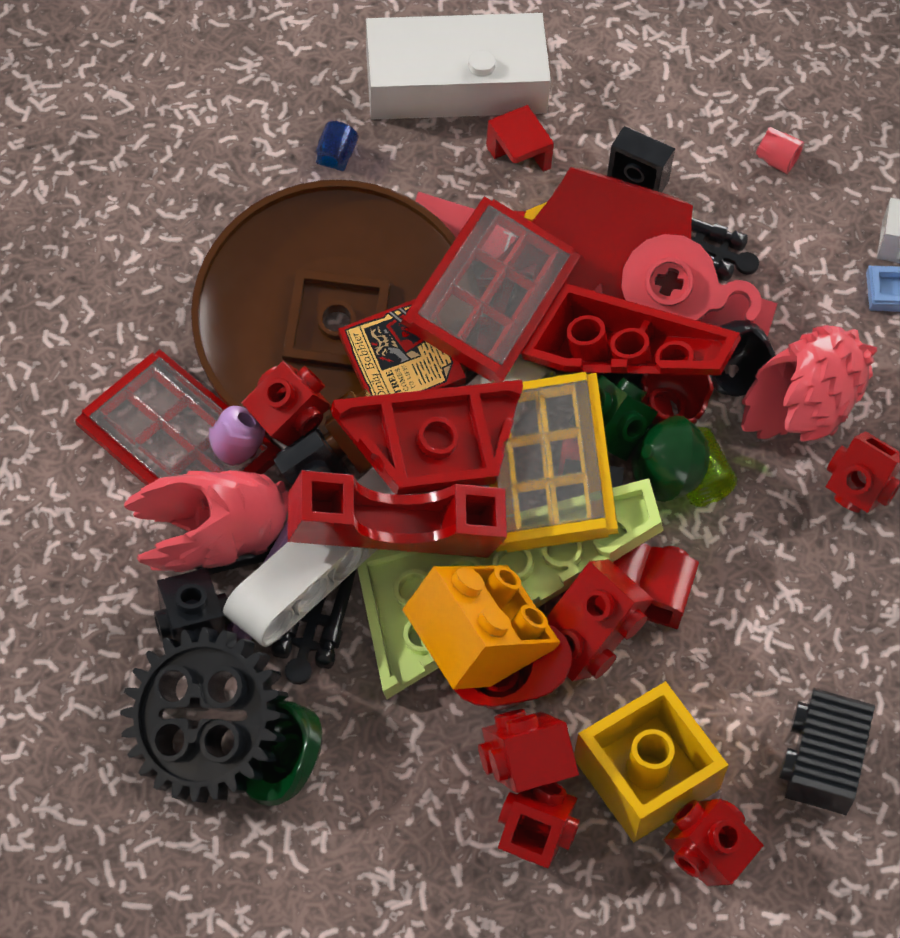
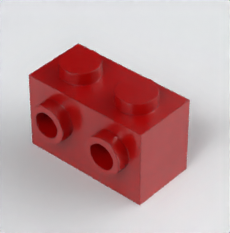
M610 559L589 561L546 617L548 624L556 627L567 638L572 650L571 669L567 675L571 681L587 679L592 676L595 679L601 677L615 662L617 656L613 651L624 638L626 640L632 638L643 627L648 618L644 612L654 601L652 597Z
M517 709L496 715L494 717V725L482 728L485 742L478 744V751L485 773L487 775L493 774L497 782L502 783L516 793L579 775L567 724L558 718L542 711L526 715L525 709Z

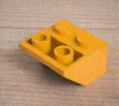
M508 565L433 566L402 609L452 689L491 687L555 650L560 644L559 639L548 625L546 616L533 603L523 588L519 576Z

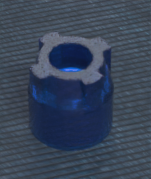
M330 121L326 123L315 151L317 153L316 163L344 171L359 139L358 133L351 126L343 122Z

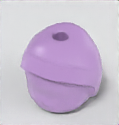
M230 406L221 413L214 426L209 428L208 438L216 456L222 462L234 466L244 463L256 453L264 439L265 429L246 408Z

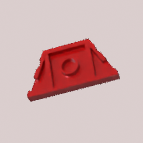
M522 380L337 399L333 400L331 413L396 495L440 491L454 484L492 485L495 484L500 473L506 443L510 437L514 422V414L523 390Z

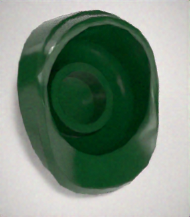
M684 416L668 417L647 430L634 448L631 458L633 477L635 481L649 478L655 500L666 502L680 498L692 492L703 481L710 463V449L705 436L691 421Z
M284 700L276 704V711L290 715V720L275 724V731L285 736L286 741L280 743L271 742L268 747L277 757L276 763L266 761L258 763L264 775L262 780L250 779L244 776L247 786L246 794L258 804L266 806L280 805L297 795L310 777L321 752L322 727L319 717L314 711L290 701Z

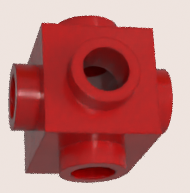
M285 361L267 370L260 377L257 387L241 402L271 437L287 446L315 427H318L323 420V414L330 405L320 393L325 388V385L309 368L303 366L300 370H297Z
M865 431L855 436L848 448L842 445L836 451L827 467V471L832 473V476L825 487L836 493L834 499L837 503L856 513H860L861 510L869 513L879 503L887 506L900 487V480L895 478L900 470V451Z
M555 782L520 792L518 795L509 792L498 819L499 823L505 825L498 849L548 869L559 848L569 850L580 824V819L572 817L578 798L567 794L566 790Z
M721 798L704 801L692 800L684 805L673 818L674 828L663 839L676 853L674 860L684 872L698 878L707 886L732 885L764 846L744 824L746 820L743 813L732 803Z

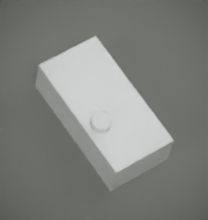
M543 13L366 18V57L371 120L503 115L525 105H528L534 114H547L551 79Z

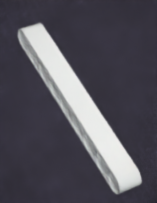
M520 353L504 381L522 380L524 382L555 377L556 372L547 366L522 359ZM478 375L467 385L495 383V381L492 380L490 382L481 375ZM535 401L517 404L512 427L536 406ZM374 468L370 469L357 481L360 485L370 490L394 494ZM287 542L233 590L224 605V616L262 646H270L378 549Z

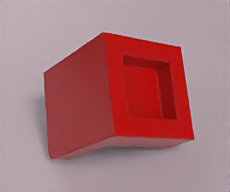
M528 105L488 120L486 147L494 159L507 154L513 163H519L533 157L543 172L551 169L554 142Z

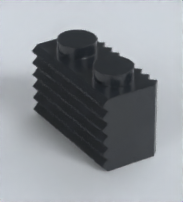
M813 688L807 704L798 701L790 732L799 734L796 750L787 747L779 775L780 779L788 781L785 798L847 815L857 793L875 710L874 704Z

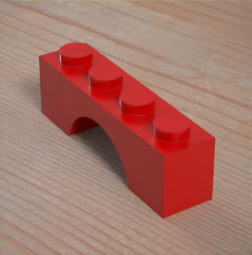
M302 470L288 492V542L489 558L507 538L505 488L454 484L443 490L431 493L396 495L365 488L356 481L354 475Z

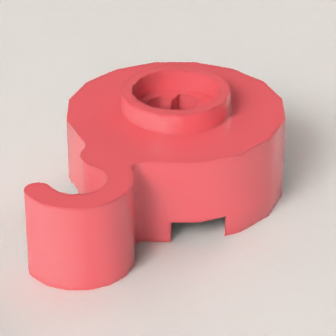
M663 234L647 239L632 251L623 268L621 288L626 301L697 321L709 312L722 310L728 298L734 294H742L749 301V310L746 312L744 320L752 323L761 310V295L753 284L743 280L731 281L725 285L720 284L712 258L700 244L685 236ZM668 271H674L678 273L677 280L683 281V287L681 290L673 289L670 296H665L660 293L662 286L655 285V281L658 276L663 277L667 275Z

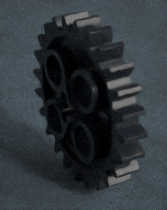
M202 627L199 637L196 632L182 630L181 644L174 639H163L165 655L153 651L146 653L147 659L152 666L149 671L134 668L133 673L141 681L140 687L125 688L124 690L125 694L135 700L134 707L125 708L120 711V715L133 719L134 726L127 728L121 734L122 737L137 740L138 744L127 755L129 758L146 759L138 773L140 776L147 777L157 774L153 787L156 790L166 791L172 787V798L186 800L190 795L192 802L207 803L209 795H211L213 800L225 801L228 799V787L236 793H245L247 791L244 776L255 780H262L264 778L262 770L258 765L260 761L276 763L277 757L268 747L271 742L280 743L286 741L285 736L275 731V724L290 720V715L276 711V704L288 698V693L272 689V685L282 675L279 671L275 670L263 671L270 660V656L262 652L252 654L255 646L253 641L242 638L237 642L236 633L223 630L218 636L217 630ZM185 676L188 687L183 698L179 700L176 696V686L180 678ZM234 676L237 681L236 694L231 700L227 701L224 693L225 684ZM166 709H183L188 711H208L213 709L224 712L246 711L247 718L243 721L201 719L197 721L185 718L164 719L163 712ZM181 729L184 733V744L180 752L176 754L173 749V738L176 732ZM231 730L234 735V745L231 751L225 755L222 751L221 741L224 734Z

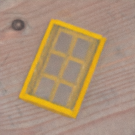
M586 372L524 381L523 390L514 414L510 437L506 443L499 476L495 484L489 485V487L505 488L507 538L496 549V552L507 550V553L607 538L611 534H617L618 525L597 373L587 374Z

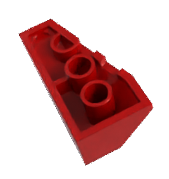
M564 283L521 352L524 360L564 372L721 375L740 342L741 336L740 332Z

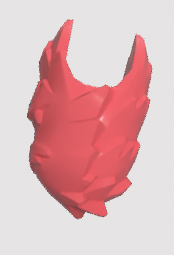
M823 325L813 328L811 333L801 335L800 340L789 344L787 349L771 358L758 370L755 376L757 379L742 400V404L745 405L741 423L742 430L745 432L757 431L758 439H768L779 433L780 435H785L788 432L800 433L801 442L816 440L829 434L831 436L837 432L838 426L846 421L855 403L861 401L866 391L869 379L873 376L871 364L875 362L873 355L877 352V347L862 343L856 329L845 331L841 327Z
M188 471L187 474L155 480V482L146 485L139 492L130 496L124 503V507L127 510L135 511L133 515L136 518L155 520L154 522H168L188 532L184 535L156 543L155 549L139 554L137 559L140 563L150 566L151 570L182 573L199 567L208 569L229 566L236 562V559L241 555H259L267 552L268 547L277 539L282 531L288 512V491L285 489L284 482L279 481L275 484L265 474L243 471H223L220 473Z

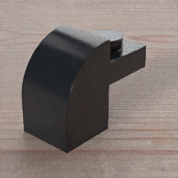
M315 427L276 454L277 457L274 461L292 486L302 470L351 475L343 460L336 456L327 441H325L324 434L318 427Z

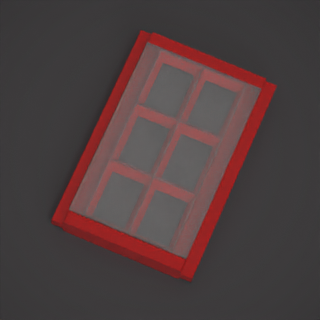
M484 196L411 305L401 324L409 328L408 331L490 382L492 380L503 382L581 255L574 252V248L497 200L493 199L491 201Z
M161 349L155 354L152 352L83 409L82 414L75 419L76 425L145 485H149L159 478L187 474L188 471L216 473L243 471L264 474L275 464L276 454L281 451L264 436L262 444L256 453L244 463L232 466L222 462L214 453L208 436L209 428L214 426L221 413L228 406Z

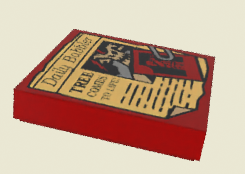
M415 299L338 328V335L363 390L367 389L371 396L458 387L466 384V376L458 361L408 331L409 328L401 324L402 319ZM437 315L436 319L434 320V323L443 328L440 319Z

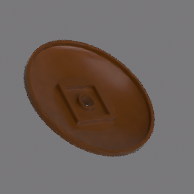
M320 180L302 183L282 189L251 205L238 215L215 240L204 258L193 291L191 319L194 343L201 366L210 384L228 407H244L241 402L257 387L260 377L270 368L276 367L282 361H285L297 370H300L303 366L309 368L325 385V388L320 393L330 404L333 400H336L350 390L355 395L359 394L363 389L340 340L338 331L329 330L323 323L324 319L333 312H341L350 318L349 324L416 299L455 241V236L438 217L413 199L392 189L361 181ZM470 265L457 287L479 300L476 278ZM451 295L439 312L438 317L443 328L457 336L473 308ZM480 318L465 340L466 343L475 348L479 335ZM460 363L464 374H466L469 368ZM329 409L323 414V420L318 426L323 434L328 432L325 427L326 416L331 413Z

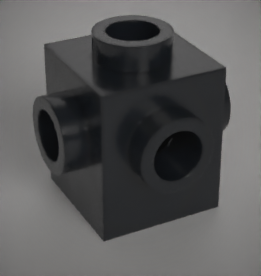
M207 568L157 580L160 610L154 611V619L161 642L164 638L177 640L181 644L182 630L196 632L199 637L202 627L217 630L219 636L225 630V625L232 623L223 613L227 596L225 593L216 594Z

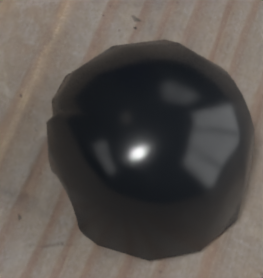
M734 320L719 327L740 332L741 340L727 365H737L739 370L733 378L730 374H726L725 370H723L721 375L709 376L714 388L719 393L739 397L746 395L751 385L757 379L755 376L758 370L776 354L767 335L757 324L747 320Z

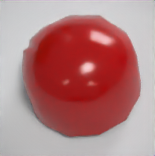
M643 374L638 384L647 392L643 400L658 411V414L652 421L654 425L676 415L684 416L694 425L697 424V421L704 415L714 391L713 382L709 375ZM670 400L673 401L678 408V414L674 415Z

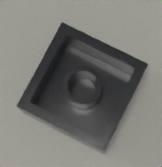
M624 126L611 145L607 176L662 193L670 179L675 148Z

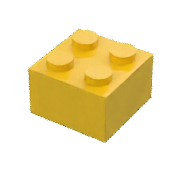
M666 681L579 732L574 751L577 765L633 843L673 819L676 813L690 801H702L720 790L729 766Z

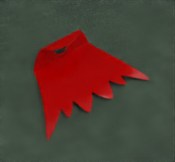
M570 167L562 182L533 219L532 223L574 248V252L581 255L564 283L591 291L601 284L603 294L625 300L621 288L623 268L632 251L647 239L663 234L681 235L691 239L693 205L674 196L600 173ZM519 238L496 260L503 264ZM526 244L511 269L516 272L537 264L531 281L534 282L549 257ZM487 268L480 275V278H493L496 272ZM668 271L666 276L657 277L655 285L662 286L661 294L670 296L673 289H682L683 281L677 280L678 273Z

